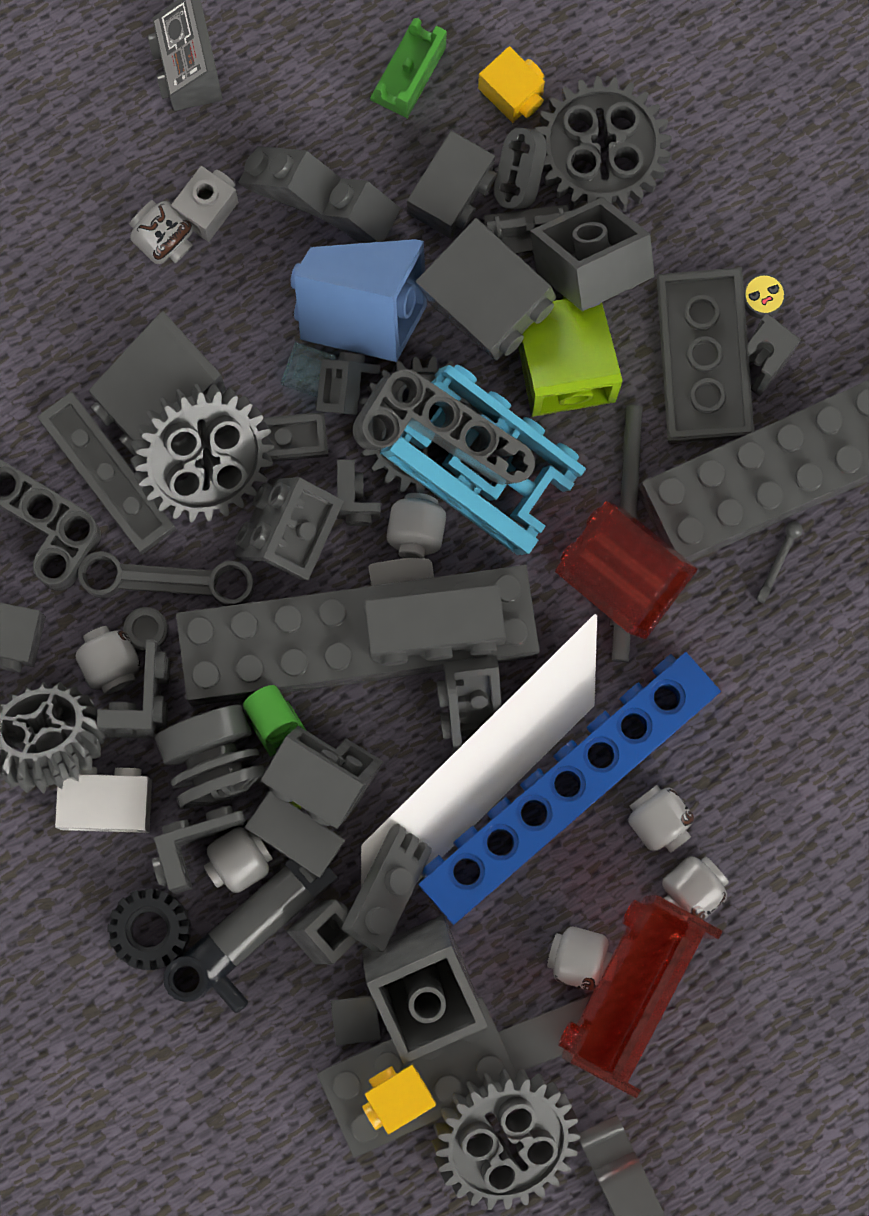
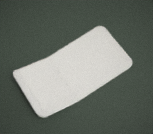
M402 558L369 565L371 586L434 578L432 562L429 559Z

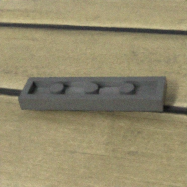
M72 391L37 416L41 424L141 555L176 530L164 511L160 512L157 509L154 499L147 500L142 491L144 486H139L134 477L135 473Z

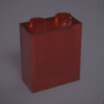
M605 501L601 507H598L591 513L586 523L587 527L577 541L571 543L564 550L561 562L555 569V572L627 633L647 639L697 572L698 568L625 509Z

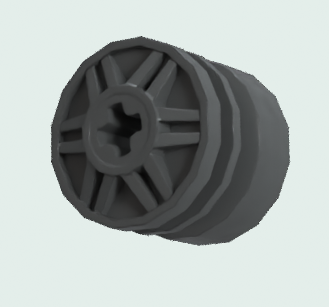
M242 705L227 706L197 715L170 726L155 736L160 754L166 766L186 764L187 770L170 780L172 787L194 786L176 797L181 809L220 804L246 793L252 786L262 782L261 779L266 772L263 765L243 768V766L260 757L258 749L237 751L235 746L252 734Z

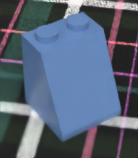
M412 239L310 247L302 262L294 266L291 274V287L296 292L294 318L296 321H299L300 340L397 362L427 307V299L415 282L425 272L424 241Z

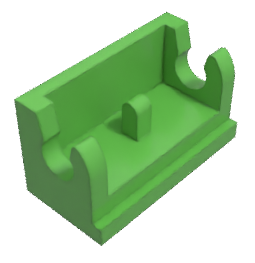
M418 18L412 20L370 97L371 101L407 119L446 49L447 31L436 26L432 33L421 27L422 22Z

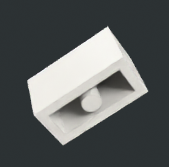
M92 767V770H80L79 782L69 778L63 782L62 789L57 786L55 827L60 830L149 833L152 780L147 776H141L142 769L115 768L114 775H97L96 767Z

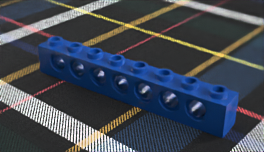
M687 652L678 659L672 654L667 656L652 670L657 676L645 688L639 682L636 683L619 698L624 705L612 716L607 711H604L586 727L591 734L579 745L573 739L569 741L553 756L558 762L545 774L538 768L520 784L525 791L512 803L507 797L502 799L487 813L491 821L479 832L474 826L470 827L453 842L458 849L445 861L438 855L424 867L421 873L424 879L418 886L452 926L721 692ZM659 689L672 691L677 699L675 709L669 711L660 709L654 701L655 691ZM627 717L639 719L644 726L643 736L639 739L626 737L621 730L622 720ZM600 745L609 750L611 763L608 767L597 768L589 762L588 750L591 747ZM561 774L572 775L578 782L579 789L577 794L572 797H563L558 794L554 786L555 778ZM527 803L541 805L546 814L544 823L539 826L527 825L521 817L522 807ZM497 831L507 833L512 840V850L503 856L493 854L487 845L488 837ZM469 860L477 865L479 878L475 883L463 885L455 879L453 870L458 862Z

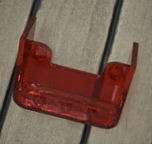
M658 895L645 896L641 903L635 899L632 901L622 919V924L627 926L577 1024L570 1021L558 1042V1046L564 1049L562 1059L636 1099L641 1090L629 1084L628 1081L702 938L719 939L723 932Z

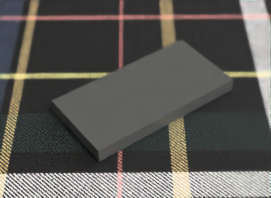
M742 267L656 274L668 443L738 439L754 432L749 355L746 353L748 341Z

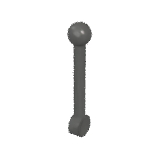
M792 521L786 525L787 535L756 598L757 601L763 604L771 591L772 585L794 539L802 534L803 529L799 522Z

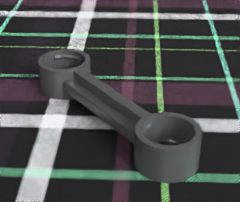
M99 551L86 556L78 569V578L81 585L90 595L96 598H109L121 589L213 596L219 604L231 606L247 603L254 592V581L250 571L245 565L236 561L223 562L213 570L120 564L110 553ZM99 560L110 562L117 569L114 583L106 589H92L87 581L86 572L88 568ZM235 569L244 573L248 587L241 597L230 600L221 596L215 585H217L219 577L224 572Z

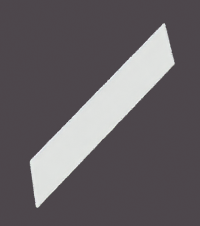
M596 614L361 845V887L393 825L400 824L406 829V834H414L419 838V843L424 842L432 848L426 865L438 855L443 857L454 846L453 842L474 826L594 707Z

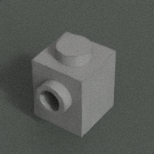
M200 166L171 204V207L192 223L193 232L209 242L239 203L236 189L234 188L235 183L219 170L215 169L211 173L203 166Z

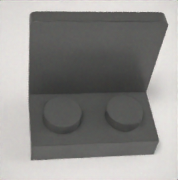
M300 477L269 479L267 483H263L259 487L257 495L254 496L253 506H255V510L250 521L245 522L237 533L235 545L238 547L234 557L244 561H265L301 580H309L344 500Z
M146 640L143 711L136 709L135 703L127 702L109 703V710L98 709L97 728L104 732L105 737L155 739V736L159 733V728H167L168 702H164V696H161V684H169L170 658H166V652H162L156 640Z

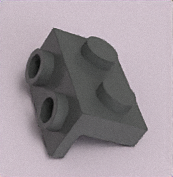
M497 655L444 662L445 680L437 681L439 705L440 707H448V712L440 713L443 739H452L453 753L462 746L461 737L473 735L502 706Z

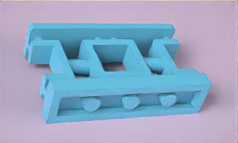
M447 365L439 368L434 375L436 378L431 383L458 401L461 400V397L466 399L483 413L480 414L482 417L515 439H518L552 466L543 467L534 482L526 479L513 484L501 485L493 481L489 484L461 463L460 459L449 453L442 466L456 475L454 477L409 443L410 441L418 448L424 449L429 446L431 440L408 425L400 438L393 445L383 448L380 454L516 555L529 554L538 542L536 536L546 527L529 512L549 483L562 492L570 491L575 484L573 483L575 479L582 476L586 468L577 462L579 456L571 448L562 443L555 445L544 437L545 430L537 422L528 417L521 419L509 410L511 404L504 397L493 391L486 393L475 384L477 378L470 371L460 365H455L454 367ZM439 407L430 420L434 426L441 428L445 422V413L441 407ZM472 428L467 431L465 436L469 448L479 435ZM510 456L506 461L509 464L507 472L516 470L511 464L513 456ZM506 485H509L523 496L510 517L524 527L522 528L478 494L480 493L489 501L497 500Z

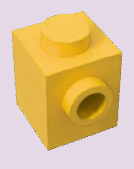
M509 46L479 73L478 89L514 123L521 115L525 118L530 117L542 105L545 81L543 80L544 75L541 69L532 60L526 59L524 61Z
M412 1063L398 1073L395 1072L393 1066H390L369 1079L368 1081L373 1088L365 1092L364 1095L369 1102L364 1104L362 1108L374 1129L377 1130L383 1126L389 1135L435 1107L436 1101Z

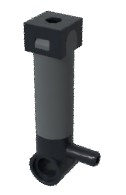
M290 859L272 878L184 954L169 964L163 977L164 987L168 994L175 1000L191 1002L204 997L210 989L214 988L234 1013H239L248 1005V1000L227 975L309 903L317 899L339 880L337 875L328 866L321 878ZM191 966L199 973L200 981L195 990L187 993L178 987L176 978L182 968Z

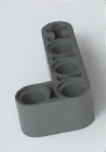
M409 369L399 370L384 376L378 382L353 425V436L356 442L367 450H379L393 445L408 425L493 482L501 485L522 482L531 476L535 468L534 455L526 445ZM395 380L404 382L408 387L409 396L405 403L398 402L392 395L391 387ZM433 404L440 406L444 410L445 422L441 428L434 426L429 419V409ZM373 417L381 419L385 424L386 434L381 441L375 440L368 431V424ZM470 428L475 429L481 436L482 444L477 452L471 450L466 443L465 436ZM492 453L497 455L496 457L487 458ZM513 456L511 464L516 470L507 472L509 464L500 457Z
M0 459V482L5 479L16 481L14 491L6 497H0V509L47 537L33 561V570L36 577L48 589L54 591H63L70 588L78 578V569L84 558L94 553L99 545L101 530L97 522L86 510ZM41 501L53 503L52 512L48 517L44 519L32 517L33 508L37 503ZM86 523L90 525L89 534L84 540H69V531L75 524ZM55 559L65 560L66 570L60 577L52 579L46 577L45 570L51 561Z

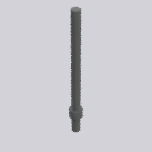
M627 405L625 408L615 607L610 608L609 626L613 627L612 661L629 662L631 628H635L636 609L632 608L643 412V407L639 405Z

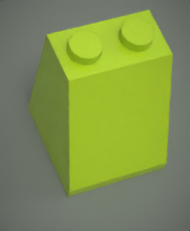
M564 296L562 300L553 301L554 308L551 313L539 324L533 322L522 333L524 338L518 346L531 417L616 403L623 381L602 302L595 307L581 311Z

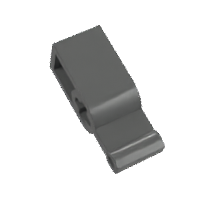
M618 1115L579 1132L580 1139L578 1140L613 1216H665Z

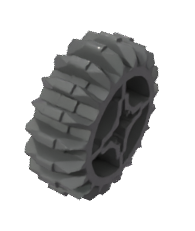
M43 681L37 690H31L26 686L24 694L20 696L9 693V703L0 704V779H4L10 788L20 785V788L28 793L34 786H37L38 789L45 793L49 785L55 784L62 789L63 782L69 778L79 782V771L92 770V759L101 757L100 745L104 743V732L97 728L96 707L89 696L82 695L76 686L67 690L59 682L50 689ZM66 723L72 724L74 727L66 726ZM13 747L21 748L23 752L16 751Z

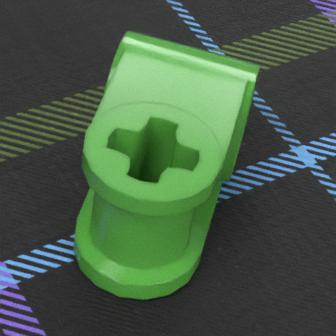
M269 685L255 691L243 703V709L251 720L250 724L270 757L276 754V748L281 746L285 737L297 726L306 730L288 700H285L275 685Z

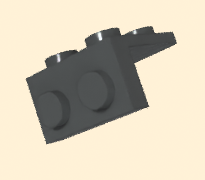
M227 806L206 813L207 821L191 825L188 819L163 826V835L154 837L159 857L152 859L159 885L162 884L163 887L168 886V889L175 894L193 889L181 846L229 832L238 826L245 827L247 821L242 811L234 812L231 806Z

